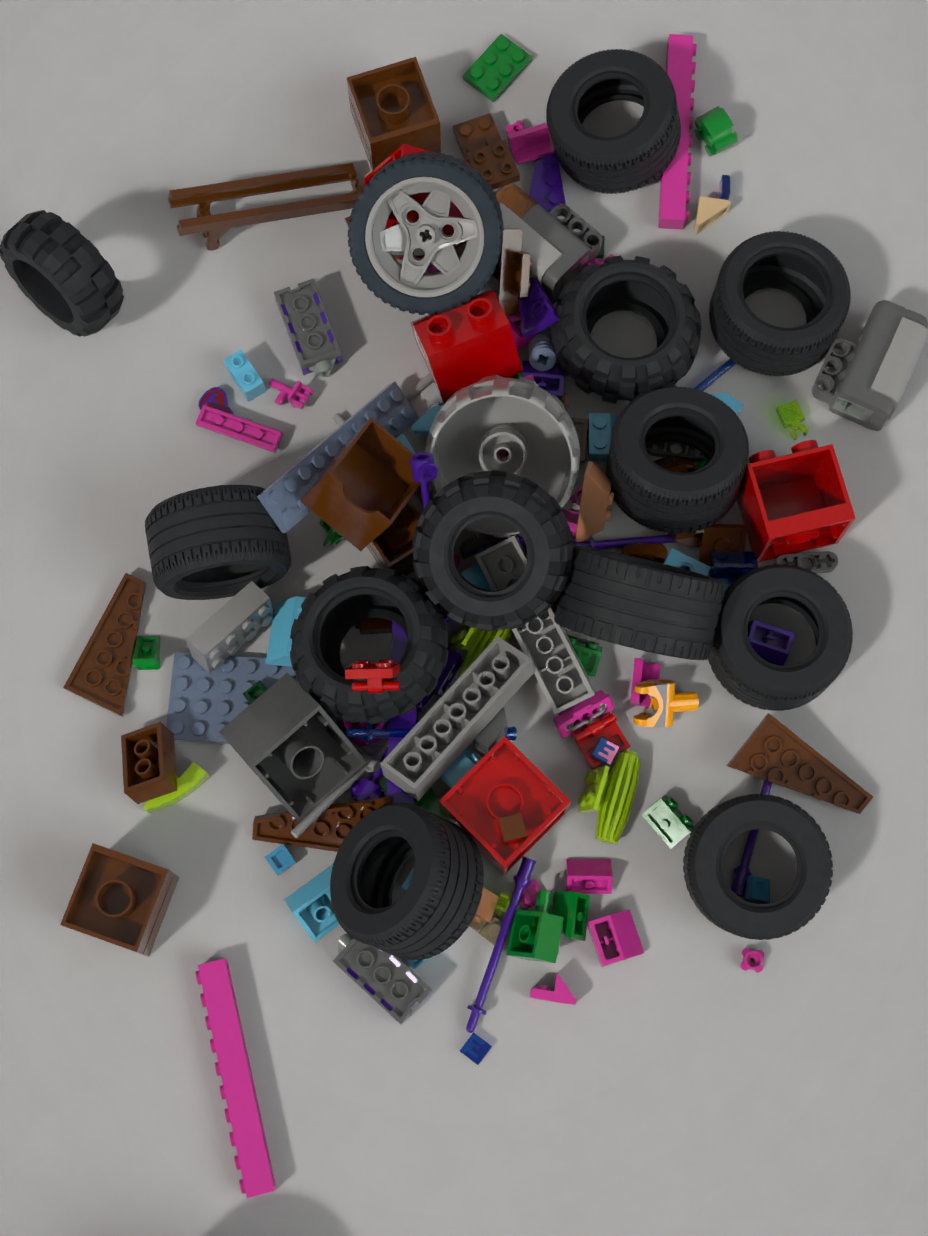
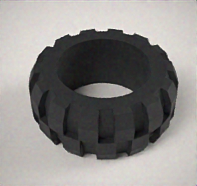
M45 210L26 214L4 234L0 244V257L5 263L6 270L25 296L59 327L68 330L73 335L86 337L99 332L119 313L124 296L122 294L123 288L120 281L116 278L114 270L90 240H87L69 222H65L60 216L52 212L47 213Z

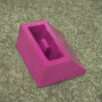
M630 910L604 916L587 923L601 968L644 954Z

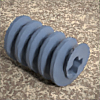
M542 330L527 343L532 367L539 371H547L555 365L556 354L552 346L551 334Z

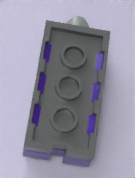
M314 279L298 283V288L293 290L287 287L275 291V300L303 375L314 372L321 377L329 376L333 366L343 362Z
M343 934L338 939L339 955L333 962L401 1025L414 1012L411 1007L417 1001L421 1004L432 991L424 981L396 956L361 943L348 934Z

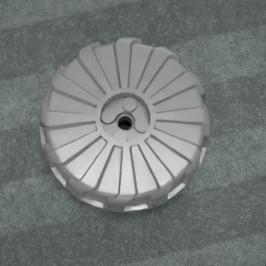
M492 375L483 377L480 381L467 387L460 388L447 400L434 418L425 452L433 454L434 465L438 468L436 478L430 481L433 497L444 486L466 474L502 470L522 477L525 476L538 483L563 508L572 493L580 465V445L577 431L563 403L555 395H551L538 387L535 381L524 377L512 379ZM506 449L509 455L503 458L497 454V451ZM496 518L479 519L465 527L466 530L471 532L475 530L493 535L494 538H510V535L520 533L508 522Z

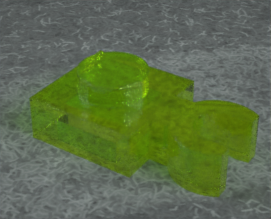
M797 400L776 408L784 429L787 427L791 428L790 435L793 440H796L798 437L796 434L797 430H800L803 436L807 435V427L801 424L805 417Z
M499 891L497 894L499 898L493 913L497 916H501L503 912L506 913L510 903L509 894L503 891Z

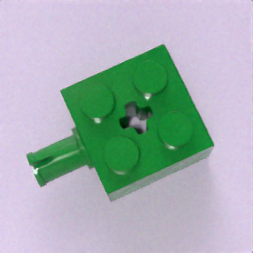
M538 890L535 910H516L507 949L508 956L529 961L556 963L564 917L548 913L552 892Z

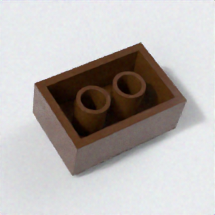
M160 721L121 735L124 793L135 803L140 804L177 791L174 734Z

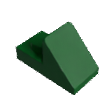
M160 636L138 637L132 658L133 667H138L139 670H158L160 668Z

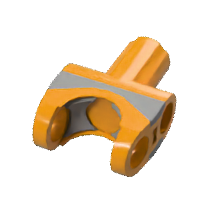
M654 679L636 683L635 692L648 694L651 698V703L646 711L633 716V723L644 727L673 726L674 712L696 711L698 709V695L695 691L675 692L676 682L670 679Z

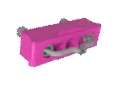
M599 690L594 696L572 706L566 711L554 714L555 717L552 719L561 738H566L579 729L584 728L587 724L590 725L595 719L605 715L615 707L609 694Z

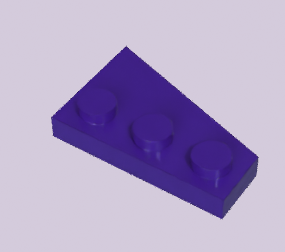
M556 152L538 158L535 161L526 213L536 204L541 205L548 213L557 205H566Z
M533 277L529 278L531 285L528 297H518L522 336L526 339L560 320L542 285Z

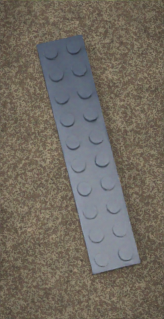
M390 383L257 496L282 534L288 532L312 511L300 500L340 448L370 418L374 419L392 436L396 437L418 417L397 383Z

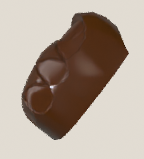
M645 542L623 546L621 554L663 564L668 556L667 548L663 544Z

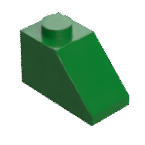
M555 891L552 914L564 917L563 932L567 938L581 941L586 940L590 895L578 892Z

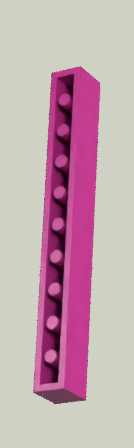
M669 34L667 43L666 73L673 84L681 122V137L675 157L668 168L663 171L660 179L658 228L683 230L684 223L689 220V210L686 209V203H689L690 191L686 190L687 185H690L691 172H687V167L691 166L692 153H688V147H692L693 135H689V129L693 128V116H690V111H693L694 98H691V92L694 93L695 80L691 79L696 69V62H692V57L696 56L697 44H693V35Z
M223 958L199 964V970L195 972L198 985L202 984L203 993L200 994L202 1006L207 1007L208 1012L205 1022L207 1029L211 1030L213 1039H210L212 1053L217 1054L218 1062H215L217 1076L222 1078L223 1085H220V1093L222 1099H226L228 1107L224 1109L227 1123L231 1122L233 1132H229L231 1145L236 1146L238 1155L234 1156L237 1170L241 1169L243 1178L239 1180L242 1194L246 1193L247 1198L273 1192L277 1188L228 959Z

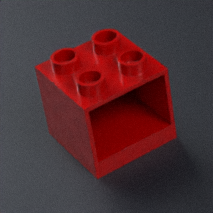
M807 440L791 447L792 454L776 457L774 450H765L749 457L750 464L746 465L736 500L743 523L747 526V537L755 563L776 559L784 554H797L838 544L856 519L833 444L818 447L816 440Z
M504 736L439 800L440 813L448 821L463 828L473 838L480 853L504 876L567 813L571 801ZM521 813L527 837L504 843L498 819Z

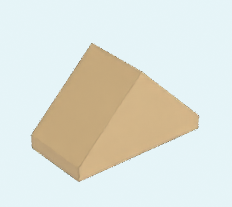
M700 196L696 210L694 233L697 235L729 212L731 202L724 199Z

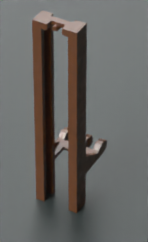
M353 163L170 190L168 202L170 208L198 204L196 218L179 220V225H177L179 236L202 233L203 237L207 238V250L213 251L220 246L219 238L230 228L352 209L362 189L361 186L358 187L359 180L356 179L357 174ZM345 181L351 182L354 193L211 215L209 210L211 203L216 201Z

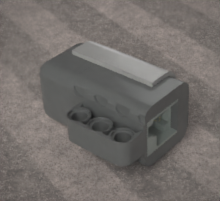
M887 300L877 302L871 311L857 344L843 338L834 340L813 384L812 395L816 399L829 404V410L832 413L868 429L880 431L886 420L891 418L897 408L928 339L927 318ZM835 349H841L844 353L839 354ZM827 367H833L835 372L829 371ZM818 385H825L827 390L820 389Z

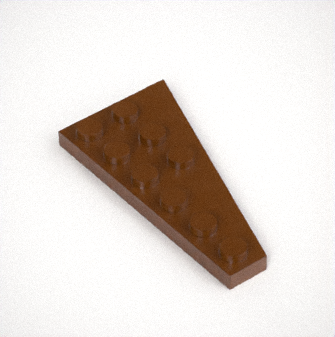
M127 573L122 578L63 687L65 690L121 717L124 715L133 663L132 658L136 646L146 588L144 581Z
M769 713L726 765L860 814L873 798L871 794Z
M393 796L333 804L298 838H295L291 831L299 823L289 811L255 816L253 822L252 840L338 852L350 830L373 810L392 804Z

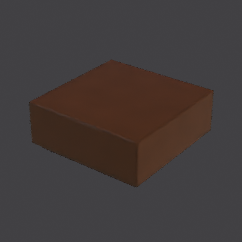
M521 813L498 819L504 843L527 837Z

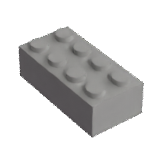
M251 581L186 638L191 656L209 673L214 669H219L224 664L226 658L236 654L244 642L253 639L262 626L265 627L272 621L273 611L270 597Z

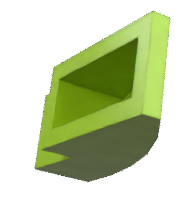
M193 762L180 778H177V791L149 800L142 808L148 813H152L169 807L189 796L210 776Z

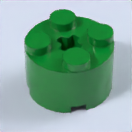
M719 106L694 120L697 127L694 130L699 141L704 140L706 143L705 150L710 157L738 142L736 132L732 133V121L722 107L719 109Z

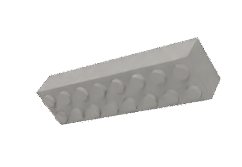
M517 535L474 555L492 591H499L514 584L521 577L527 563V554ZM551 606L541 616L529 621L526 625L512 629L523 653L532 659L534 674L554 714H557L594 696L596 691L564 628L555 623L554 617L556 612L553 606Z
M497 636L380 763L383 775L419 801L534 673L532 659Z

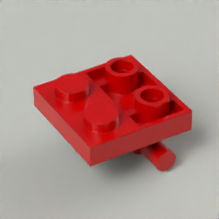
M393 659L379 660L375 664H370V660H357L356 663H352V666L345 669V679H367V682H352V691L383 693L386 690H400L399 681H384V678H393L401 672L400 663H394Z
M613 712L606 713L595 719L590 725L587 724L584 728L571 734L591 769L605 763V761L593 756L601 738L619 746L615 756L631 747L617 725V718Z

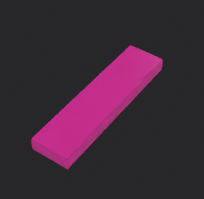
M204 404L195 423L198 427L276 453L283 436L282 431Z

